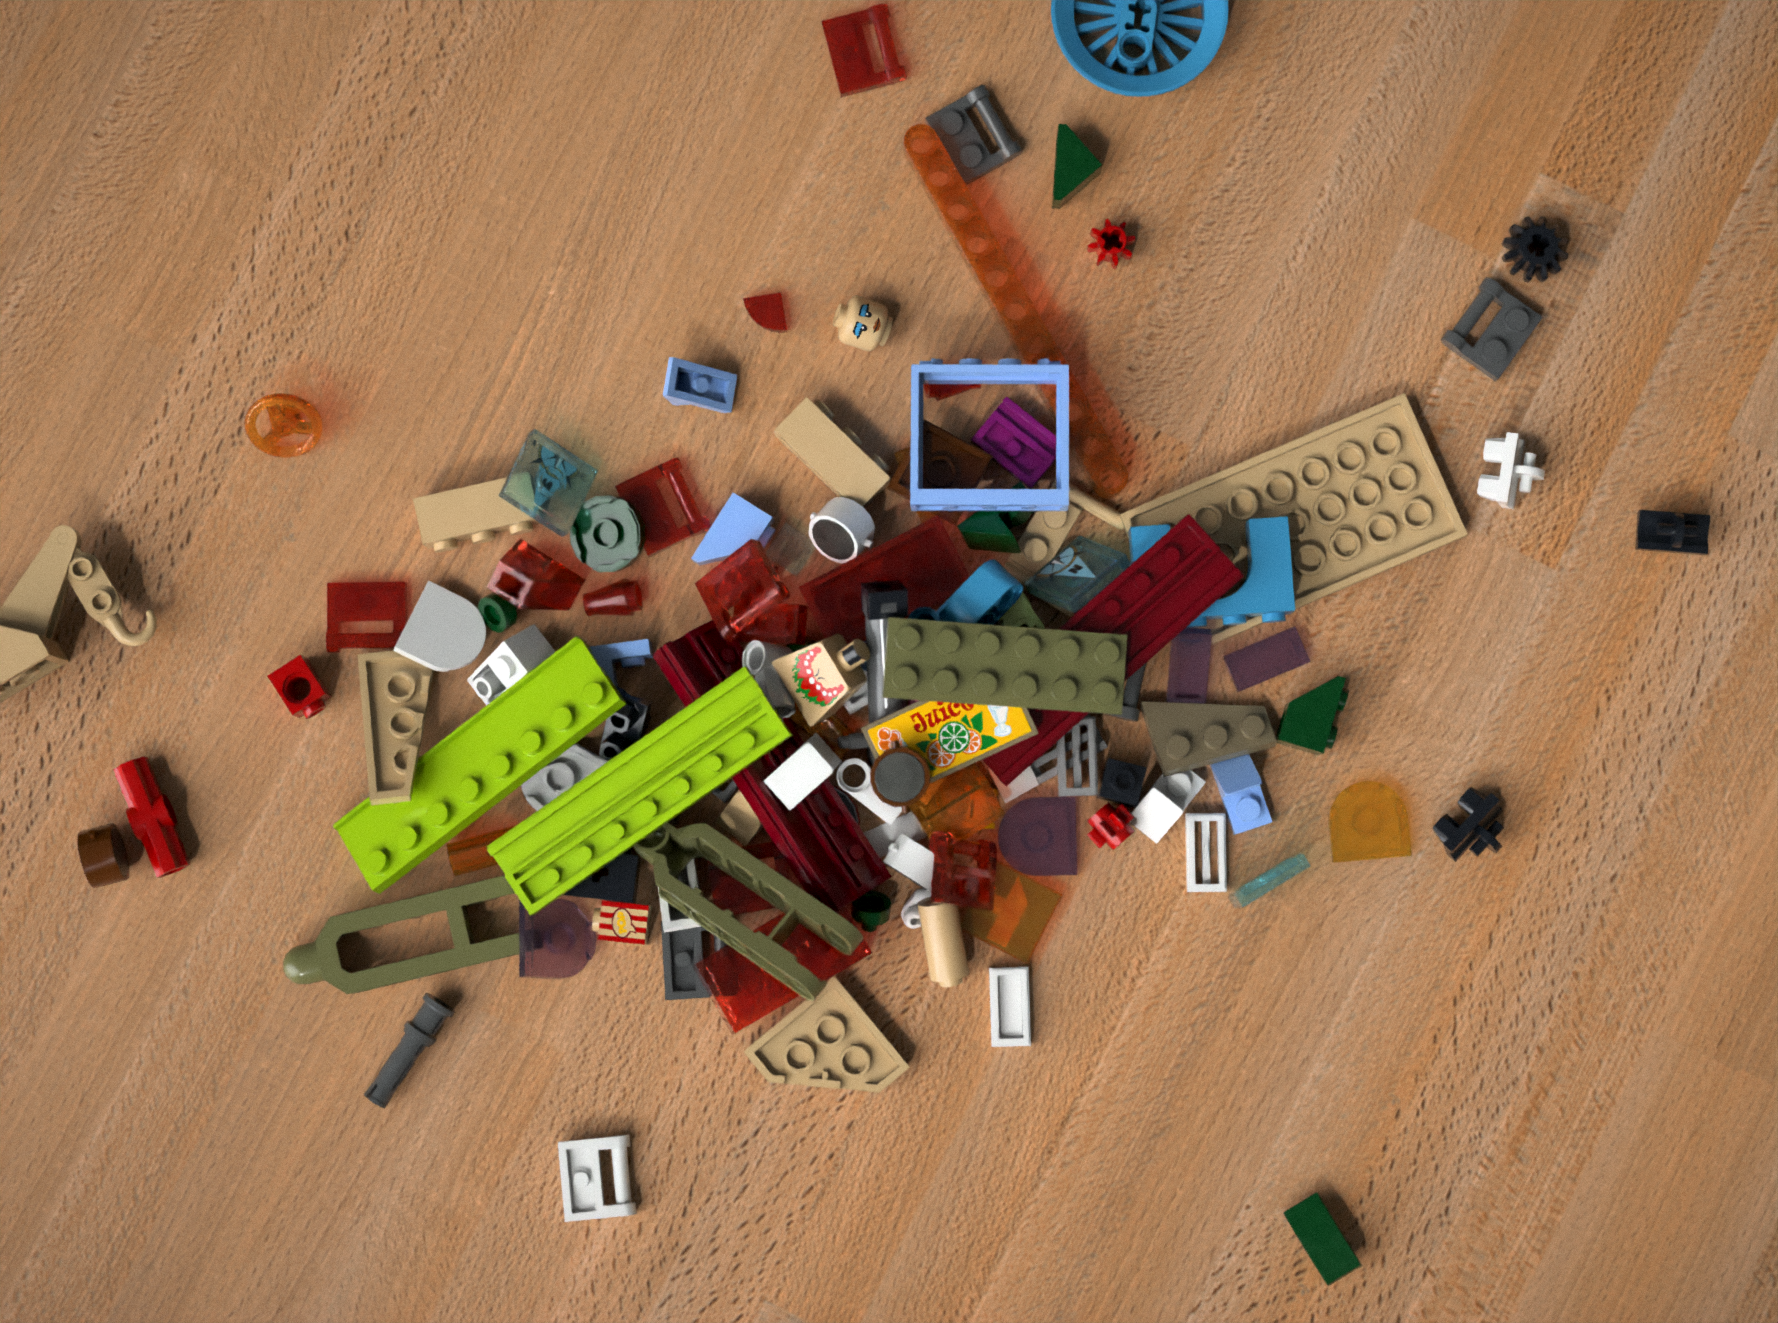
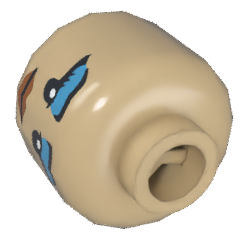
M858 295L853 296L846 305L839 304L833 319V326L838 327V338L842 343L868 352L873 351L878 345H885L893 323V318L888 316V309L884 304Z

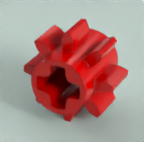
M1106 219L1104 228L1101 231L1097 228L1091 229L1090 235L1097 242L1090 243L1087 246V252L1097 253V266L1105 261L1111 262L1113 269H1117L1118 260L1121 257L1126 260L1131 259L1132 253L1125 247L1132 245L1136 238L1135 236H1126L1124 232L1125 222L1121 223L1118 227L1112 226L1110 220ZM1112 238H1116L1118 240L1117 247H1112L1110 251L1104 248L1105 241L1109 242Z
M1107 802L1087 820L1093 828L1087 835L1098 848L1107 843L1114 850L1134 832V829L1128 823L1135 817L1123 804L1115 809Z

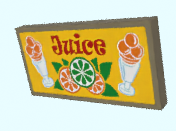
M920 700L861 727L875 759L888 748H892L891 741L899 740L900 746H909L919 751L929 764L931 770L930 783L1039 733L1028 708Z

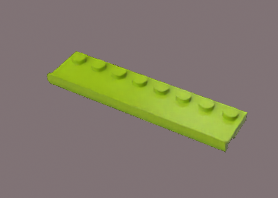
M576 636L419 757L411 801L371 805L369 796L334 823L333 827L338 831L372 891L381 894L627 703L604 668L599 665L589 645L579 636Z
M744 666L487 846V851L499 864L505 874L504 877L530 916L535 915L793 736V734L748 667Z

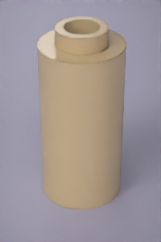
M937 895L922 899L917 903L930 979L931 981L939 982L941 987L959 985L963 982L962 978L969 974L956 896Z

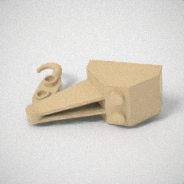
M61 525L53 529L35 559L0 608V703L69 662L59 643L53 640L69 583L86 612L109 629L120 643L127 646H139L148 642L156 631L157 619L154 611L151 609L146 612L148 623L145 630L140 633H132L127 629L123 621L119 593L100 561L94 555L80 550L82 544L81 535L77 530L69 526Z

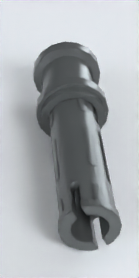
M425 993L423 996L425 1002L413 1020L405 1023L403 1030L405 1034L400 1043L392 1052L374 1082L364 1093L365 1097L382 1108H386L393 1094L425 1047L434 1045L437 1040L435 1035L446 1018L452 1017L455 1013L453 1008L432 994Z

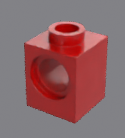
M302 655L297 656L267 676L290 713L298 718L304 715L306 719L317 715L327 707L324 702L332 697L308 658ZM307 679L311 686L310 694L303 700H297L293 694L294 685L300 680Z

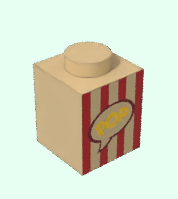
M602 900L601 908H594L592 931L598 932L597 940L648 945L652 906Z

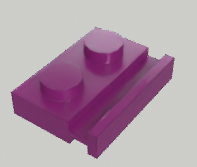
M1007 396L971 439V443L992 455L996 463L1029 489L1035 486L1056 459V436Z

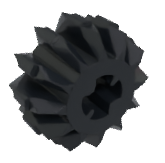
M1525 217L1522 220V227L1513 224L1509 229L1512 237H1506L1502 241V246L1510 250L1502 256L1503 262L1514 261L1515 265L1511 268L1510 273L1515 275L1520 269L1523 270V280L1525 282H1530L1534 273L1540 282L1546 281L1548 279V272L1556 275L1561 270L1559 262L1565 261L1568 258V253L1560 249L1568 243V238L1563 236L1556 238L1555 234L1559 231L1560 226L1559 224H1554L1550 229L1546 228V217H1540L1536 226L1530 217ZM1532 242L1535 243L1534 248L1539 245L1542 249L1538 257L1535 256L1536 251L1531 254L1528 250Z

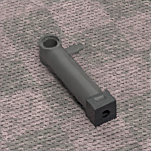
M900 580L861 583V610L865 614L866 645L870 651V658L867 660L869 724L907 706L906 699L882 698L888 617H908V590ZM852 733L847 736L838 737V747L841 749L867 748V758L873 766L875 758L863 733Z

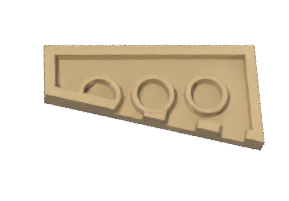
M395 651L357 654L371 805L411 801L434 670Z

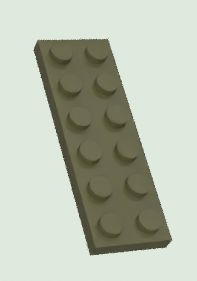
M888 617L882 698L1122 715L1127 635Z

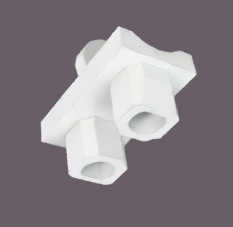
M1507 432L1506 438H1489L1485 440L1483 459L1486 462L1502 463L1500 476L1481 474L1477 494L1480 497L1496 501L1502 508L1514 509L1519 478H1521L1519 491L1530 493L1532 480H1544L1545 470L1535 467L1536 454L1525 453L1524 462L1521 465L1525 441L1519 439L1518 433Z

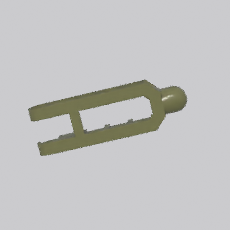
M667 822L634 845L635 851L653 865L655 883L659 887L660 898L809 1001H815L827 983L824 979L820 981L812 972L798 963L795 955L782 947V944L795 928L801 924L846 955H851L864 939L860 931L845 918L706 823L687 825L677 829ZM704 857L786 915L768 937L759 930L755 933L734 918L733 912L728 909L723 911L704 898L700 889L697 887L691 889L678 880V875L692 859Z
M500 876L332 916L326 922L315 942L296 946L285 955L283 970L286 977L296 984H312L326 981L346 994H356L542 949L538 929L479 943L474 942L467 906L496 900L498 897L515 893L506 878ZM446 910L455 948L349 973L342 968L337 942L340 937L345 936L344 934L370 928H379L385 924L407 919H417L423 915Z

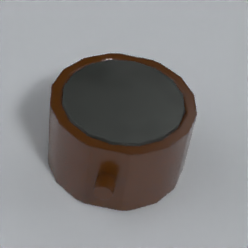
M899 740L891 741L892 748H888L875 759L870 770V783L874 793L882 802L893 807H901L902 813L909 812V805L915 804L925 795L931 780V770L927 759L919 751L909 746H900Z
M114 823L83 830L78 833L80 861L91 887L98 888L128 880V856L120 831Z

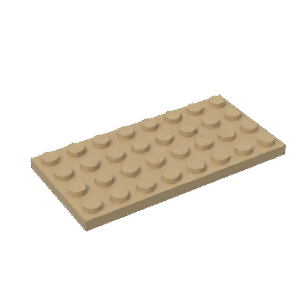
M1405 393L1119 515L1128 537L1130 527L1170 524L1171 530L1187 514H1190L1244 575L1219 599L1236 593L1246 579L1248 559L1245 523L1248 519L1288 516L1295 609L1468 535ZM1262 616L1246 617L1247 623L1241 625H1223V619L1207 620L1206 627L1185 628L1173 639L1180 658H1183L1262 624Z

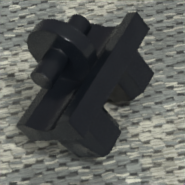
M1639 510L1637 511L1635 550L1707 555L1710 515Z
M617 687V690L627 704L606 719L599 752L601 758L609 761L645 736L646 728H648L651 720L650 710L653 701L634 697L624 689Z
M1470 787L1457 802L1458 806L1470 816L1459 825L1446 814L1433 826V831L1443 843L1446 854L1455 862L1468 848L1477 857L1486 847L1494 853H1497L1502 848L1496 837L1504 827L1495 820L1503 812L1499 805L1500 800L1492 793L1486 797L1483 793Z

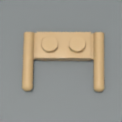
M1056 479L1050 489H1056ZM1069 483L1068 511H1036L1018 541L1021 553H1011L1004 565V568L1023 585V590L1067 616H1072L1077 612V603L1040 582L1043 577L1036 575L1053 561L1083 509L1119 530L1124 529L1119 516L1121 512Z

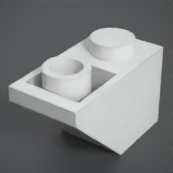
M535 624L503 641L467 681L487 706L554 654L555 650Z

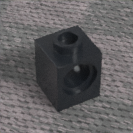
M1108 758L1105 761L1096 799L1135 808L1138 806L1147 767Z

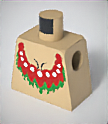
M838 633L789 653L771 663L811 727L834 715L867 682V676L860 665L870 658V651L862 640L855 639L847 644L843 636Z

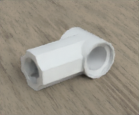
M751 641L743 652L742 666H747L751 674L755 675V680L780 717L788 718L796 712L795 703L771 662L792 653V650L789 647L763 641Z
M850 758L841 763L836 776L839 786L887 824L891 825L902 811V808L890 806L876 796L870 783L871 767L857 758ZM852 764L861 766L865 771V780L857 787L846 785L842 778L844 769Z

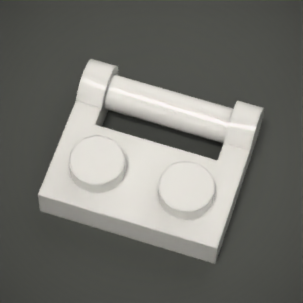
M629 1134L558 1142L565 1222L637 1214L636 1202H632L627 1155V1147H631ZM611 1149L616 1204L609 1205L604 1204L600 1150Z

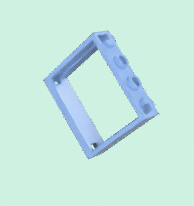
M931 358V361H919V364H911V511H1068L1069 365H1061V361H1049V359L1037 360V365H1021V360L1012 358L998 360V365L982 364V360L974 358L960 359L959 364H943V360ZM924 384H1056V489H923Z

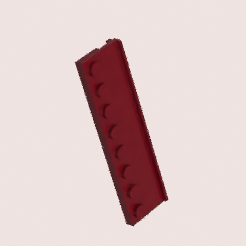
M1187 514L1058 630L1127 635L1125 682L1244 575L1192 516ZM1028 708L1039 733L982 760L998 779L1007 786L1089 713Z
M719 616L689 631L683 637L673 642L665 643L653 654V657L685 707H687L743 668L742 656L744 650L723 617ZM782 718L793 736L736 774L732 779L804 890L836 912L883 884L892 876L828 778L791 810L763 782L804 744L789 718Z

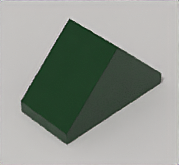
M1058 124L1052 209H1060L1100 175L1102 164L1066 124Z

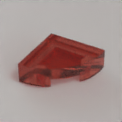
M781 292L743 298L746 311L756 324L768 331L777 333L787 332Z

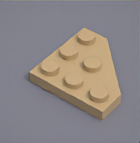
M833 976L826 982V987L815 1001L807 999L743 1051L764 1078L771 1083L880 1093L910 1068L836 976Z

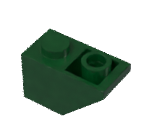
M1337 676L1287 703L1277 730V743L1318 756L1324 753L1325 748L1332 749L1338 727L1332 725L1336 710L1340 712L1344 710L1349 694V689L1343 688L1346 678Z

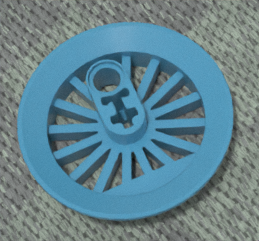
M1051 0L1053 31L1057 43L1068 62L1079 74L1094 85L1124 96L1148 97L1174 91L1192 81L1203 72L1217 54L1228 23V0H1177L1165 4L1163 3L1167 0H1100L1109 6L1075 0ZM1201 6L1202 19L1169 15L1170 13ZM1135 8L1142 9L1143 17L1140 29L1133 28ZM1074 13L1108 18L1075 26ZM1168 26L1200 30V37L1197 43ZM1112 28L1086 48L1079 38L1082 35ZM1161 36L1190 53L1182 61H1179ZM1118 37L1116 45L1104 65H1102L1092 55ZM1152 43L1170 65V69L1158 73L1152 52ZM1129 44L1138 45L1142 49L1143 55L1138 58L1128 57L1124 53L1123 48ZM1115 61L1118 67L1125 71L1126 74L1111 70ZM1147 65L1149 75H1134V73L1143 70V68Z

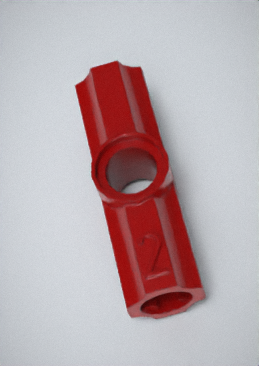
M143 756L132 759L113 769L129 807L126 809L128 821L138 840H142L156 877L161 878L171 875L191 865L175 827L178 825L174 809L167 796L161 793L148 758Z

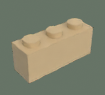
M806 397L774 430L775 436L838 497L852 499L866 509L889 485L891 477L887 473L891 469L875 453L869 457L862 451L859 446L863 442L851 429L845 427L841 430L831 421L835 415L824 403L818 400L814 404Z
M523 473L414 498L413 502L423 545L428 549L434 548L435 553L454 550L458 548L457 542L472 539L473 544H480L495 540V534L510 530L511 535H520L533 531V525L542 522L538 508L531 514L534 497L532 478L528 473Z

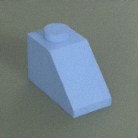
M732 493L691 559L701 566L753 554L758 546L765 549L776 529L771 527L774 519L737 494Z

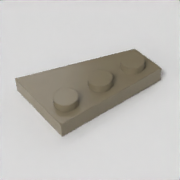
M1141 701L1140 709L1163 777L1273 748L1277 743L1265 706Z

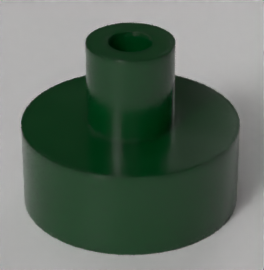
M493 591L479 601L478 609L487 627L494 632L500 633L516 623V609L519 608L520 603L515 595L507 596L500 591Z
M871 890L852 902L851 916L856 922L862 924L861 928L864 931L873 932L877 929V926L886 923L890 918L891 900L881 892Z

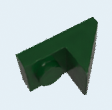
M1020 481L1010 489H1026V487ZM977 511L957 525L969 549L1021 553L1019 545L1010 529L1026 522L1035 511Z

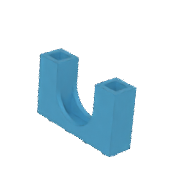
M1288 516L1248 519L1245 523L1248 570L1242 587L1231 596L1216 600L1186 628L1206 627L1207 620L1223 619V625L1246 624V617L1262 616V623L1286 621L1285 615L1292 614L1295 611ZM1170 524L1130 527L1128 531L1130 565L1170 530Z

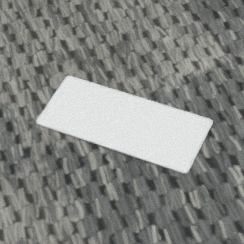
M920 807L896 818L891 825L884 823L864 832V835L880 858L888 854L890 851L888 849L889 845L895 843L900 833L914 841H918L932 835L934 831L924 808Z

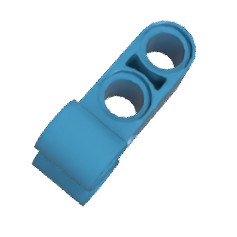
M992 559L983 563L937 611L923 606L912 611L907 619L994 625L1020 598L1023 592V585L997 560Z

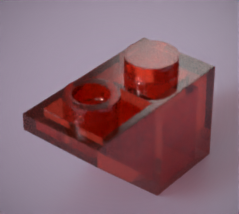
M520 538L499 560L487 588L519 609L569 611L573 607L586 580Z

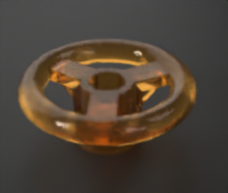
M287 393L271 394L258 399L250 406L244 419L245 432L250 442L262 452L280 458L297 457L309 452L317 445L323 432L322 419L317 409L307 400ZM266 409L269 413L271 430L262 438L257 431L256 420L258 415ZM301 411L305 413V415L309 418L310 422H306L300 418ZM293 433L309 435L303 442L297 445H276L282 437L290 436Z

